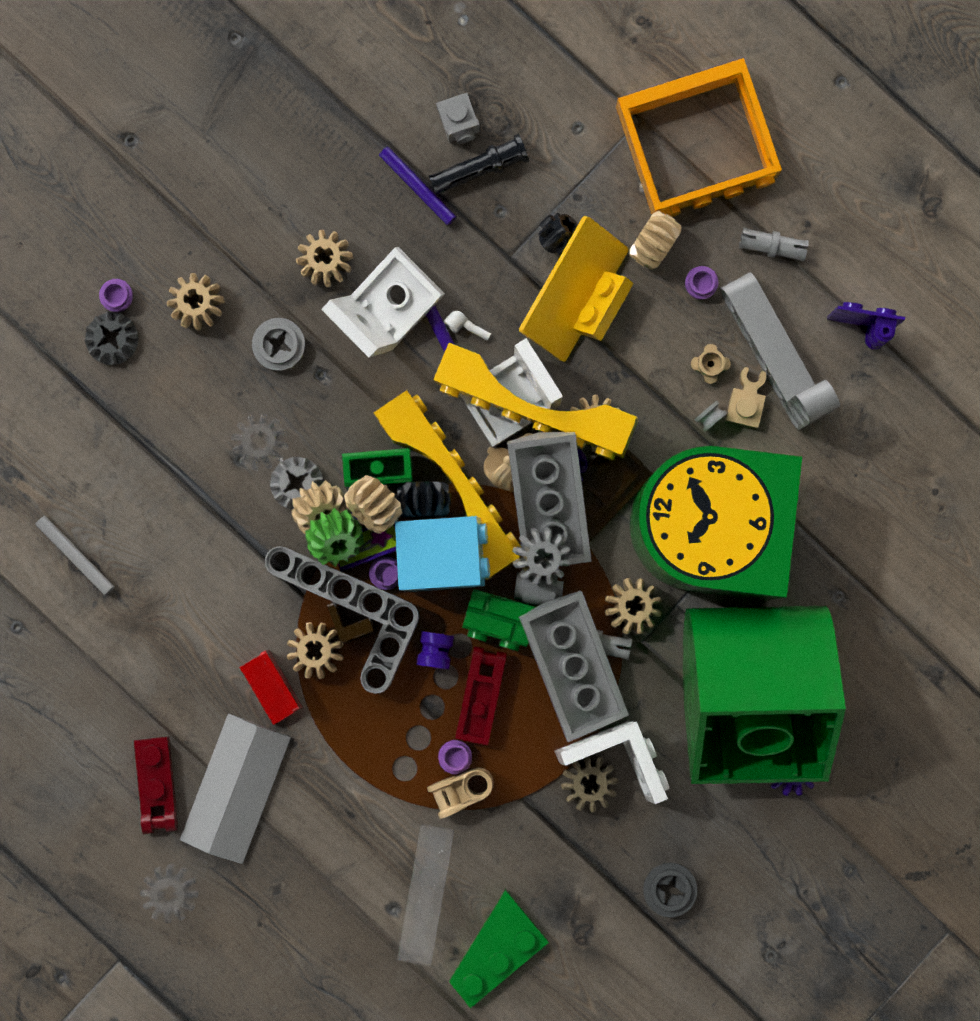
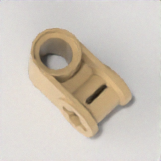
M478 767L457 776L443 779L426 788L428 792L433 793L440 810L438 816L442 819L488 797L493 789L494 780L488 770ZM481 775L486 779L487 789L484 792L477 793L471 790L469 779L472 776Z

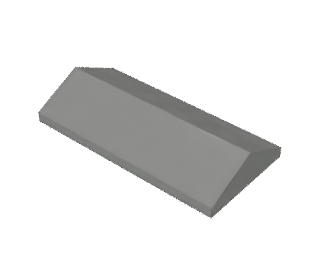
M538 432L507 442L520 536L524 535L530 541L532 540V528L538 530L540 538L543 530L550 528L552 530L551 538L557 534L563 536L564 539L559 546L567 545L570 547V552L561 556L570 560V565L591 562L575 432ZM543 549L536 552L539 556L534 555V560L541 564L547 561L544 557H549V553H546Z
M582 591L547 601L519 617L567 742L629 716Z
M228 714L180 840L208 854L243 864L291 737Z

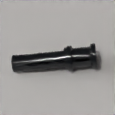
M516 134L513 140L496 147L492 144L485 149V153L429 175L436 195L493 171L495 174H500L504 172V168L520 161L524 163L529 162L530 160L520 135Z

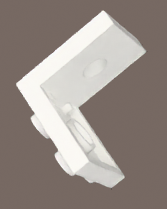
M395 247L352 295L331 299L321 310L370 358L392 351L445 293L399 247ZM395 285L401 286L406 293L405 300L401 304L393 302L390 296V291Z
M527 338L515 345L514 356L490 370L497 381L518 398L532 405L550 410L560 407L563 395ZM459 394L492 447L497 446L533 423L523 418L520 423L511 421L501 416V410L490 406L489 411L470 404L472 398Z
M626 721L555 750L559 763L566 766L623 742L646 801L657 804L668 799L665 793L666 790L670 789L663 771H658L655 768L652 760L657 757L651 740L649 738L645 739L642 736L637 721Z

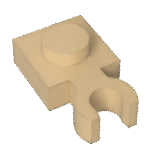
M744 367L739 377L743 388L742 390L732 389L725 422L758 429L766 396L757 394V390L765 383L766 372H760L757 382H750L747 378L749 368Z

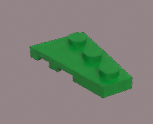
M506 888L449 979V983L470 1008L549 943L547 938Z

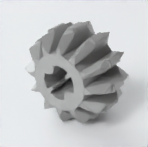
M532 528V540L529 541L527 537L521 535L519 540L525 547L513 548L515 554L523 556L513 561V565L515 568L524 567L520 576L526 579L532 575L533 585H538L542 576L546 584L551 585L553 583L551 576L553 572L560 578L564 576V573L558 568L559 565H570V560L561 557L570 552V547L567 545L559 546L564 538L560 534L551 538L552 530L550 528L543 530L541 538L538 530ZM540 549L549 553V557H544L547 561L543 564L534 560V555L539 556L536 552Z

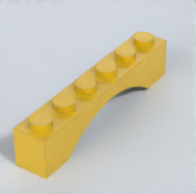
M448 343L433 379L441 386L440 392L454 398H458L459 394L472 398L470 404L489 411L490 406L503 410L502 417L520 423L522 418L533 422L532 428L539 432H575L577 447L582 448L584 443L596 447L595 454L613 461L615 456L624 458L638 424L636 416L606 404L578 411L550 410L532 405L513 395L502 386L492 375L480 354L452 343Z
M406 390L373 413L394 444L410 448L425 456L444 472L462 499L467 517L477 516L481 518V524L486 523L488 543L482 544L483 558L489 559L490 578L511 565L513 561L520 558L519 555L513 552V548L522 547L512 532L505 535L499 526L503 519L492 504L486 507L480 498L484 491L474 477L467 479L461 468L465 466V463L455 449L449 452L442 441L447 437L435 421L430 425L423 414L428 409L418 394L411 397Z

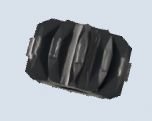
M438 481L407 482L397 486L395 498L400 502L402 510L400 516L402 518H440L450 514L452 502L448 484Z

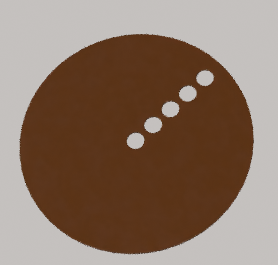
M448 484L452 502L450 514L440 518L467 517L462 499L453 484ZM480 485L484 491L480 498L486 507L491 504L495 507L503 519L499 526L505 535L512 532L521 546L514 493L492 486ZM400 516V517L398 518V521L426 520V519H440V518H421V519L411 518V519H409V518H402V517ZM590 549L591 562L559 566L558 568L564 573L562 578H557V581H563L562 596L582 591L596 630L603 631L604 635L622 638L621 624L615 628L611 626L612 621L617 618L616 613L610 616L605 615V610L614 608V604L607 603L605 598L606 596H614V592L603 567ZM397 552L387 555L397 560ZM374 561L342 572L376 587L369 577V569ZM330 562L324 564L340 571L338 564L336 567ZM512 563L489 580L485 579V586L407 592L399 590L397 585L393 589L383 590L416 606L420 618L390 687L382 693L374 694L368 692L362 686L360 679L362 670L383 625L375 620L373 622L377 632L344 644L341 648L334 649L333 653L344 656L342 661L331 658L330 662L337 668L335 672L329 671L324 665L325 677L319 679L316 667H314L311 678H305L306 665L298 671L306 705L315 725L336 755L358 776L395 798L415 805L439 809L433 793L428 792L426 787L448 777L459 775L446 772L439 763L438 755L441 747L446 742L459 740L455 739L474 646L482 647L485 652L497 654V651L506 652L507 656L488 746L459 740L466 743L472 753L471 764L464 772L478 767L485 768L491 773L494 780L493 789L488 797L467 806L463 810H478L500 806L540 790L563 774L564 770L572 766V764L566 766L560 764L555 750L599 733L600 729H597L573 741H566L529 642L527 647L520 645L519 651L499 646L501 639L488 636L485 642L469 637L472 643V650L468 656L459 659L451 656L448 652V656L451 659L450 665L458 672V681L450 689H442L436 685L433 678L434 671L436 670L435 667L416 665L418 654L422 652L423 646L420 642L421 631L450 636L460 633L467 636L468 629H464L462 626L473 589L522 603V600L514 599L517 572L521 573L524 567L515 568ZM316 568L309 585H315L319 582L321 572L318 568ZM340 580L335 584L334 594L339 599L347 598L351 594L352 587L349 581ZM306 590L298 619V629L302 630L305 635H308L306 623L311 622L314 626L315 634H317L320 623L326 624L324 636L331 630H336L327 604L333 601ZM376 593L368 595L364 601L366 610L371 613L379 611L383 604L381 596ZM339 605L346 626L369 618ZM401 607L396 611L395 621L400 626H407L413 621L414 616L410 608ZM338 634L331 640L332 643L340 641ZM297 637L296 642H300L301 639ZM392 637L385 639L381 645V650L387 657H394L400 649L398 641ZM319 641L317 645L313 644V642L308 645L311 649L308 656L311 659L314 656H317L318 659L323 656L320 652L323 645ZM606 655L618 685L622 658ZM481 665L479 674L492 677L494 667ZM374 668L368 673L367 679L372 687L380 688L384 685L386 676L381 669ZM428 695L439 696L445 705L443 714L434 720L425 718L420 712V703ZM413 726H424L431 734L430 744L423 750H414L407 744L406 734ZM408 756L416 762L417 773L414 778L408 781H401L394 776L392 766L397 758ZM474 775L469 779V787L474 792L481 793L487 789V781L481 775Z

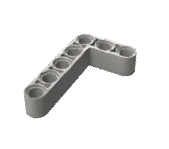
M749 272L721 287L720 291L726 305L762 370L766 372L767 379L793 425L800 430L840 407L839 399L827 380L824 379L817 384L812 380L755 276Z
M278 546L269 550L265 557V567L272 575L383 624L362 670L360 679L364 689L370 693H382L387 690L395 677L419 623L420 616L416 606L327 565H322L320 562L286 547ZM279 553H286L290 558V565L286 570L279 572L274 568L273 560ZM315 566L320 570L321 578L315 585H308L304 581V572L307 568ZM340 580L349 581L352 587L351 594L344 599H339L334 594V586ZM376 593L381 596L383 604L379 611L371 613L366 610L364 601L368 595ZM401 607H408L413 612V621L407 626H400L395 621V613ZM390 637L395 638L400 646L399 652L394 657L385 656L381 650L382 642ZM374 668L381 669L386 676V681L380 688L372 687L367 679L368 673Z

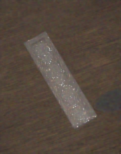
M421 824L397 959L399 961L431 966L454 835L453 829Z

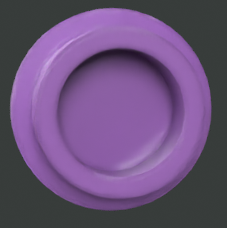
M698 266L687 274L685 288L689 295L695 299H708L718 288V277L709 267Z
M111 279L101 287L99 299L107 310L122 312L131 305L133 291L125 281Z
M384 556L376 559L371 564L369 577L377 588L390 590L398 585L396 559Z
M451 740L441 747L438 759L441 767L446 772L459 774L470 766L472 753L466 743L459 740Z

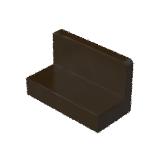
M334 602L327 604L341 643L347 644L377 632L373 619L370 618L346 626L339 605Z

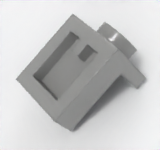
M468 93L436 103L449 143L457 141V144L466 143L476 137L475 134L480 133V124L473 111Z

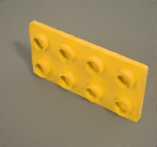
M583 216L522 322L519 332L563 362L567 360L581 335L602 341L634 284L628 278L616 274L629 251L628 247L592 218Z

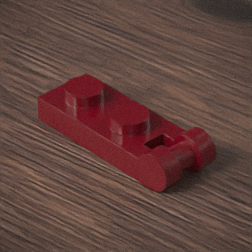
M474 646L455 739L488 746L507 656L506 652L497 651V654L485 652L482 647ZM480 666L494 667L492 677L480 675Z
M169 736L134 740L143 835L153 834L154 830L166 829V832L177 831L178 819ZM164 805V815L154 816L153 806Z

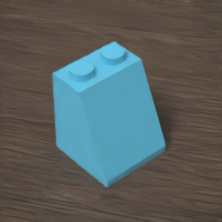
M469 516L395 522L399 590L418 592L485 586V578H490V564L488 558H483L482 544L488 543V531L486 523L481 524L480 517Z

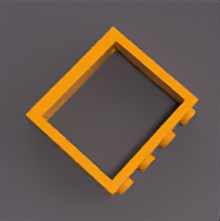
M744 58L617 99L616 109L651 214L660 211L665 215L668 214L674 217L681 213L680 209L693 205L694 209H699L713 203V198L722 195L725 196V199H730L743 194L744 188L756 185L757 189H761L774 184L775 178H778L782 171ZM735 83L764 169L660 202L632 115Z

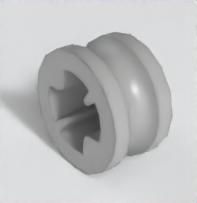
M717 400L694 419L696 423L700 422L703 424L704 432L708 431L728 413L726 410L719 409V402Z

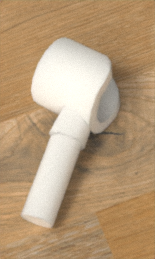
M460 311L451 312L444 320V324L454 333H457L464 327L486 341L491 333L474 325Z

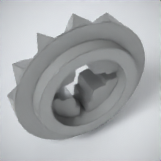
M273 318L263 322L256 329L252 339V350L255 358L265 368L276 371L293 368L303 358L306 343L301 329L294 322L285 318ZM286 332L284 343L291 351L279 350L272 357L274 347L270 344V341L266 340L267 337L271 340H279Z
M291 457L281 461L271 473L270 489L275 500L285 508L293 510L292 499L301 497L297 489L288 490L285 493V490L291 484L288 472L292 475L294 474L297 478L308 473V476L302 482L305 490L311 488L312 481L318 487L323 483L320 469L307 458Z

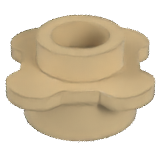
M714 344L706 345L704 352L699 357H694L691 360V368L694 371H699L704 376V381L708 384L715 383L718 375L722 371H727L731 366L729 358L724 357ZM709 361L714 363L713 367L708 366Z

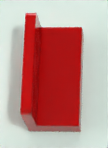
M270 650L261 652L259 656L239 667L273 725L303 708Z

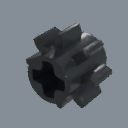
M556 213L554 216L549 214L539 224L542 228L538 233L539 241L546 251L561 255L578 224L567 214L560 215V213Z

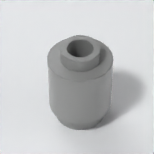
M517 572L514 599L522 600L523 604L541 605L547 601L562 597L563 581H557L558 576L552 573L553 583L551 585L546 584L543 576L538 585H533L532 575L523 579L520 573Z

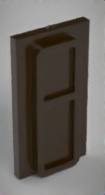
M628 448L624 458L615 456L614 461L598 455L587 467V470L581 473L583 477L581 482L589 543L653 474Z

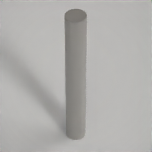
M43 516L36 522L35 525L105 596L114 589L115 586L46 516Z

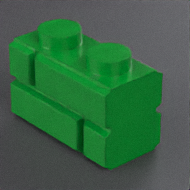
M410 448L342 454L344 486L347 490L365 475L379 479L387 487L413 482Z
M473 589L462 628L468 629V637L486 642L487 637L491 636L501 639L499 646L519 651L520 645L525 647L528 645V639L519 617L536 607Z

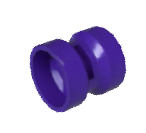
M421 631L420 642L423 646L422 652L418 654L416 665L449 669L451 659L448 656V652L453 646L454 636Z

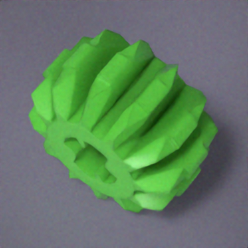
M333 508L328 515L321 512L320 519L310 520V529L305 531L310 554L317 558L322 565L330 562L336 567L340 560H345L349 563V556L359 555V546L364 544L362 526L359 520H356L348 510L340 513Z

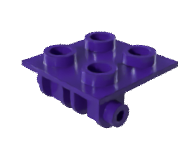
M844 302L843 306L838 305L827 316V320L867 326L865 344L868 348L877 350L894 337L896 327L905 321V317L896 315L897 311L889 308H876V312L863 310L862 304Z

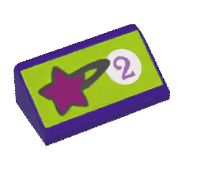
M395 524L381 534L370 531L367 528L361 529L364 536V544L359 546V555H350L349 563L345 560H340L338 562L340 572L397 552Z

